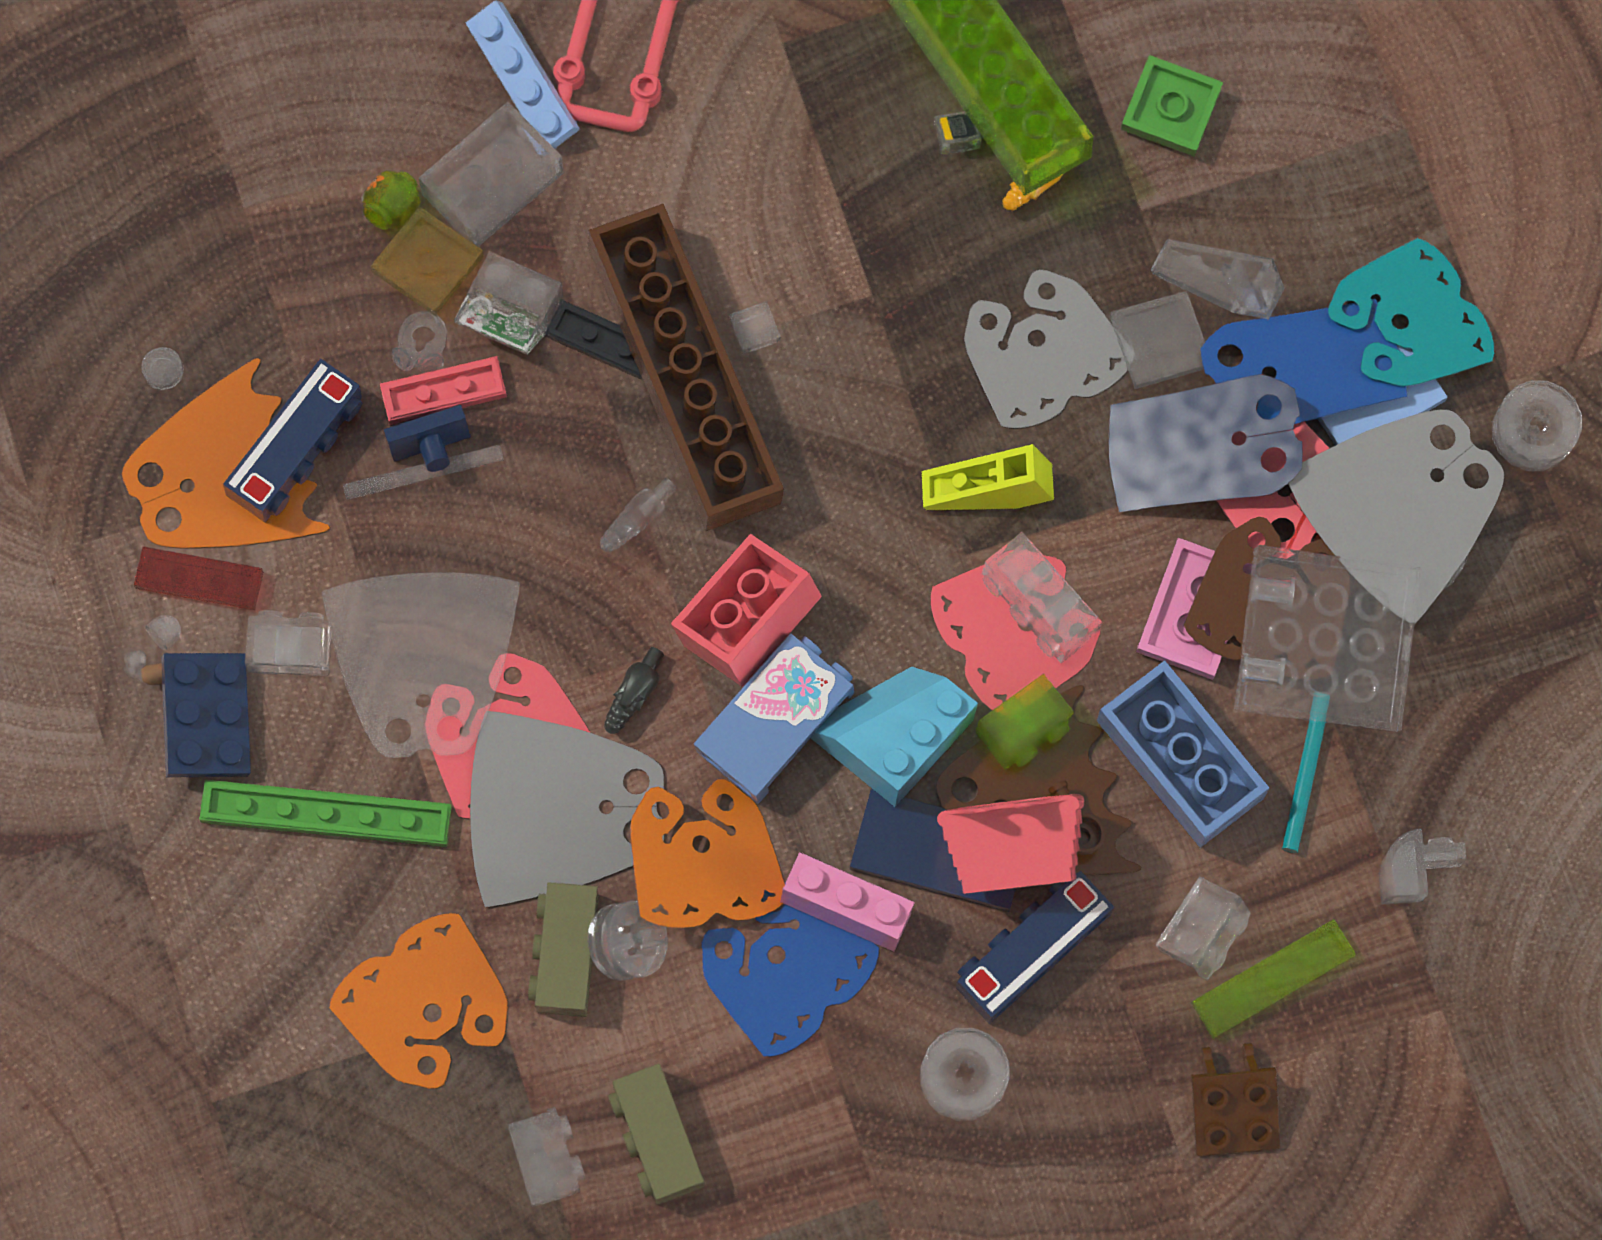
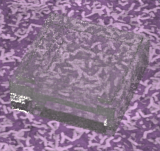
M767 301L729 314L730 322L743 354L781 341L780 333Z

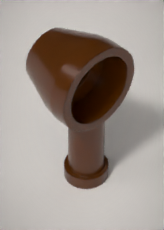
M1066 780L1048 788L1050 795L1053 796L1071 794ZM1081 813L1082 823L1080 824V830L1087 833L1089 840L1086 844L1078 843L1079 851L1077 854L1089 855L1096 852L1103 845L1106 831L1102 821L1097 816L1090 813Z

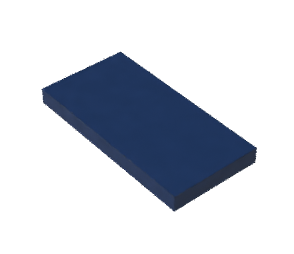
M870 790L849 870L1010 912L1016 888L963 894L962 880L958 879L957 867H954L952 854H949L948 842L944 841L943 827L937 821L938 814L946 811L943 807L905 797L894 807L875 790Z

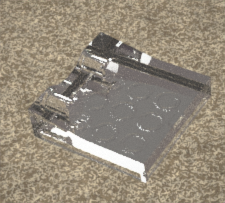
M1264 545L1255 547L1234 711L1395 732L1401 731L1421 567ZM1339 559L1343 560L1350 568H1346Z

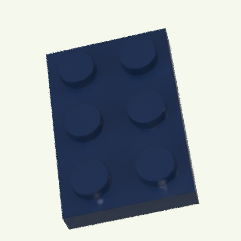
M164 653L161 657L166 778L248 777L251 774L246 653Z

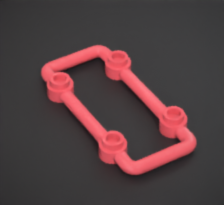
M581 0L567 54L565 57L560 58L554 66V80L558 86L557 93L575 121L623 132H634L644 125L649 108L657 105L662 97L661 83L657 77L677 2L680 0L661 1L643 73L633 78L630 84V95L634 102L631 116L570 103L572 92L580 88L585 81V67L581 59L597 0Z

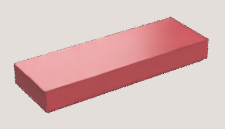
M497 356L380 383L389 425L418 419L458 405L464 408L507 398Z

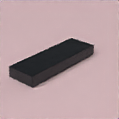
M563 299L561 300L544 333L546 338L643 380L620 325Z

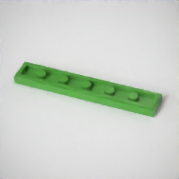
M205 780L199 820L201 823L447 847L452 806L447 803Z

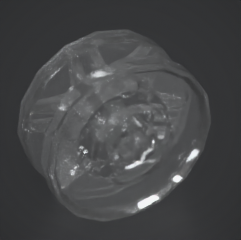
M1531 380L1517 385L1504 397L1492 420V439L1498 452L1510 464L1526 471H1544L1557 466L1577 444L1582 431V413L1575 398L1563 387L1549 381ZM1534 420L1536 425H1531L1530 422ZM1538 426H1543L1544 429L1540 431Z
M955 1028L941 1034L928 1047L920 1068V1087L927 1102L939 1114L954 1120H975L988 1114L1001 1101L1010 1079L1009 1061L1002 1046L988 1033L974 1028ZM961 1065H965L967 1071H974L969 1083H963L962 1077H955Z

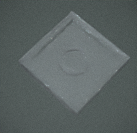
M1187 291L1111 312L1110 319L1135 389L1204 370L1200 348L1205 341Z

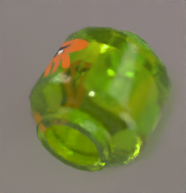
M386 170L379 173L362 196L363 213L366 219L382 230L403 227L421 203L416 180L404 171Z

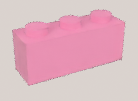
M800 852L783 887L780 901L785 905L893 952L898 945L914 902Z

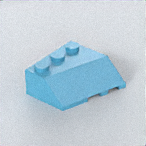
M910 667L837 707L823 725L815 731L811 739L896 807L974 721L978 703L947 677Z

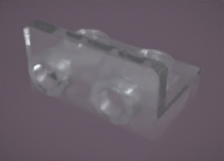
M1199 876L1159 938L1156 946L1160 952L1194 968L1201 978L1209 980L1214 971L1219 970L1224 964L1227 951L1235 938L1245 931L1250 911L1240 896Z
M555 1107L548 1108L546 1113L508 1124L532 1207L580 1193L578 1181L585 1179L579 1155L570 1157L566 1141L573 1139L567 1115L558 1117Z

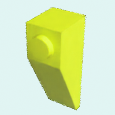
M1031 444L922 471L923 507L926 510L1018 509L1054 500L1052 463Z

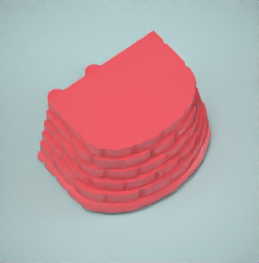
M1080 794L1032 798L955 808L938 814L937 821L943 827L944 841L948 842L949 854H952L953 865L957 867L958 879L962 880L963 894L1075 880V866L1078 865V838L1081 837V809L1084 807L1083 796Z

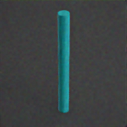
M1316 692L1314 696L1282 850L1290 853H1298L1329 710L1331 695L1323 692Z

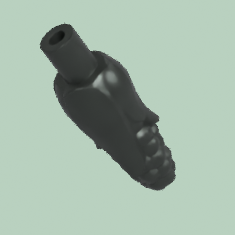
M650 647L642 662L633 663L626 671L621 686L613 694L616 698L613 700L604 722V728L608 733H619L633 716L636 710L640 711L644 701L656 688L659 674L655 670L665 656L659 649Z

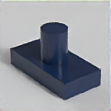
M461 405L384 429L394 462L422 454L425 466L430 472L441 471L449 466L450 460L445 445L471 437Z

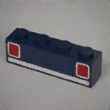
M320 358L223 483L226 496L265 523L272 514L278 516L290 499V496L287 495L296 483L302 484L310 476L314 468L312 462L320 451L326 453L333 446L338 437L336 431L344 420L351 421L359 412L363 403L361 401L360 385Z
M1081 871L1076 874V879L1073 881L1055 883L1049 889L1052 896L1042 905L1035 901L1018 917L1022 923L1011 933L1006 928L1002 930L988 944L992 949L981 960L976 956L972 957L958 970L957 973L961 978L957 981L956 989L989 1025L1111 916L1114 906Z

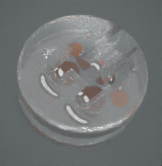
M637 900L607 905L600 909L591 921L588 931L590 956L599 971L613 980L623 981L647 977L659 969L667 953L668 936L666 927L643 919L640 916Z

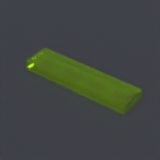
M1335 919L1198 997L1191 1004L1212 1039L1355 957L1356 953Z

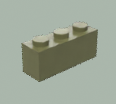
M547 882L546 894H539L537 918L544 920L542 935H534L532 959L539 960L538 976H530L528 1000L535 1001L537 1013L587 1017L593 959L592 947H594L599 899L597 886Z
M660 1063L612 1081L615 1092L609 1094L608 1098L616 1119L625 1117L630 1132L622 1135L630 1157L633 1158L639 1155L644 1171L637 1173L645 1197L654 1195L656 1204L659 1205L704 1188L702 1175Z

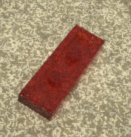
M143 546L134 586L140 590L255 610L264 571L259 567Z

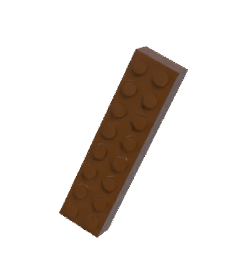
M664 203L589 229V252L705 530L709 531L781 504L784 491L783 485Z

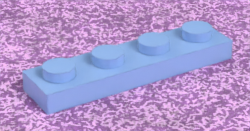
M498 0L493 1L466 22L544 151L551 152L580 130L502 2Z

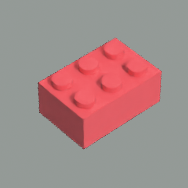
M750 534L673 620L671 626L685 648L743 687L822 596L810 573Z

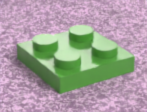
M1149 55L1123 119L1121 130L1195 157L1222 89L1223 82Z

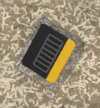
M973 110L934 117L942 155L980 149L982 139Z

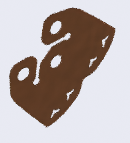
M1252 518L1225 535L1216 548L1188 613L1184 627L1197 643L1223 657L1240 660L1250 656H1257L1270 671L1291 678L1318 679L1333 674L1350 596V572L1338 560L1325 542L1319 539L1304 545L1298 554V561L1312 584L1318 586L1316 594L1308 592V586L1296 569L1271 562L1254 569L1250 574H1246L1243 571L1245 564L1249 563L1252 565L1277 554L1281 545L1279 535L1267 518ZM1252 532H1260L1264 535L1265 545L1261 549L1255 550L1248 545L1247 539ZM1321 552L1328 554L1331 559L1330 567L1323 571L1316 569L1313 564L1314 556ZM1279 579L1286 584V593L1282 597H1274L1269 593V584L1273 580ZM1209 623L1211 636H1208L1204 629H1198L1197 625ZM1235 636L1237 641L1241 643V646L1238 647L1234 643L1225 644V641ZM1287 652L1290 664H1287L1284 659H1276L1275 655ZM1315 657L1318 663L1322 664V667L1316 665L1305 667V664Z

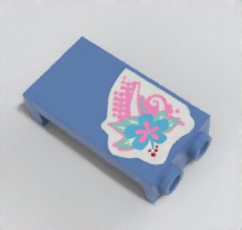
M790 633L694 743L696 752L757 804L769 793L768 786L809 741L815 731L823 725L846 697L850 699L855 693L854 686L850 683L853 679L852 675L836 662L832 666L827 664L819 657L822 653L819 647L805 636L799 640Z

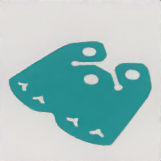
M1416 238L1349 274L1340 281L1329 305L1328 314L1331 320L1351 329H1360L1368 323L1373 302L1371 296L1378 294L1381 297V301L1378 302L1374 321L1383 336L1389 342L1413 350L1411 356H1405L1403 352L1379 342L1367 345L1363 353L1361 370L1371 379L1398 386L1417 385L1493 360L1494 342L1483 314L1475 305L1460 297L1461 283L1456 270L1436 247L1425 240ZM1420 250H1423L1424 254L1433 260H1421ZM1441 271L1443 272V278L1448 282V285H1445L1441 281H1437V278L1439 277ZM1346 301L1356 302L1360 308L1359 313L1355 316L1346 315L1342 310L1343 303ZM1464 312L1467 313L1468 320L1472 321L1474 325L1462 322ZM1396 314L1405 315L1409 320L1408 327L1402 330L1395 328L1392 325L1393 316ZM1478 338H1481L1480 346L1483 348V352L1473 346ZM1380 355L1388 356L1392 361L1391 368L1385 371L1378 369L1374 363L1376 357Z

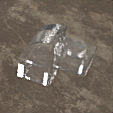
M1422 829L1411 830L1401 835L1391 845L1380 864L1379 886L1381 904L1423 902L1429 894L1426 869L1460 867L1467 859L1465 842L1453 843V838L1438 837L1429 839L1428 845H1424Z

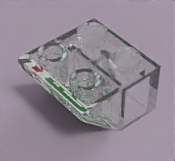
M489 251L454 319V323L528 355L545 336L544 333L561 300H564L562 283Z

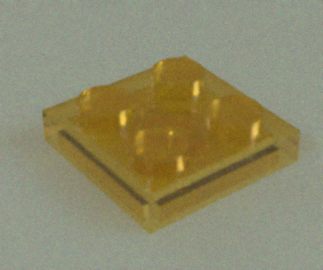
M419 206L371 265V271L436 316L481 261L484 254L482 249Z

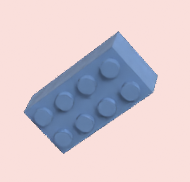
M1165 660L1100 709L1097 722L1200 848L1265 798L1269 790L1268 785Z

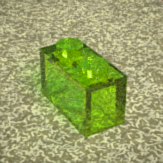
M1042 674L978 721L975 733L1004 770L1014 763L1021 767L1038 753L1036 747L1047 739L1052 744L1070 730L1068 724L1074 711L1048 678Z

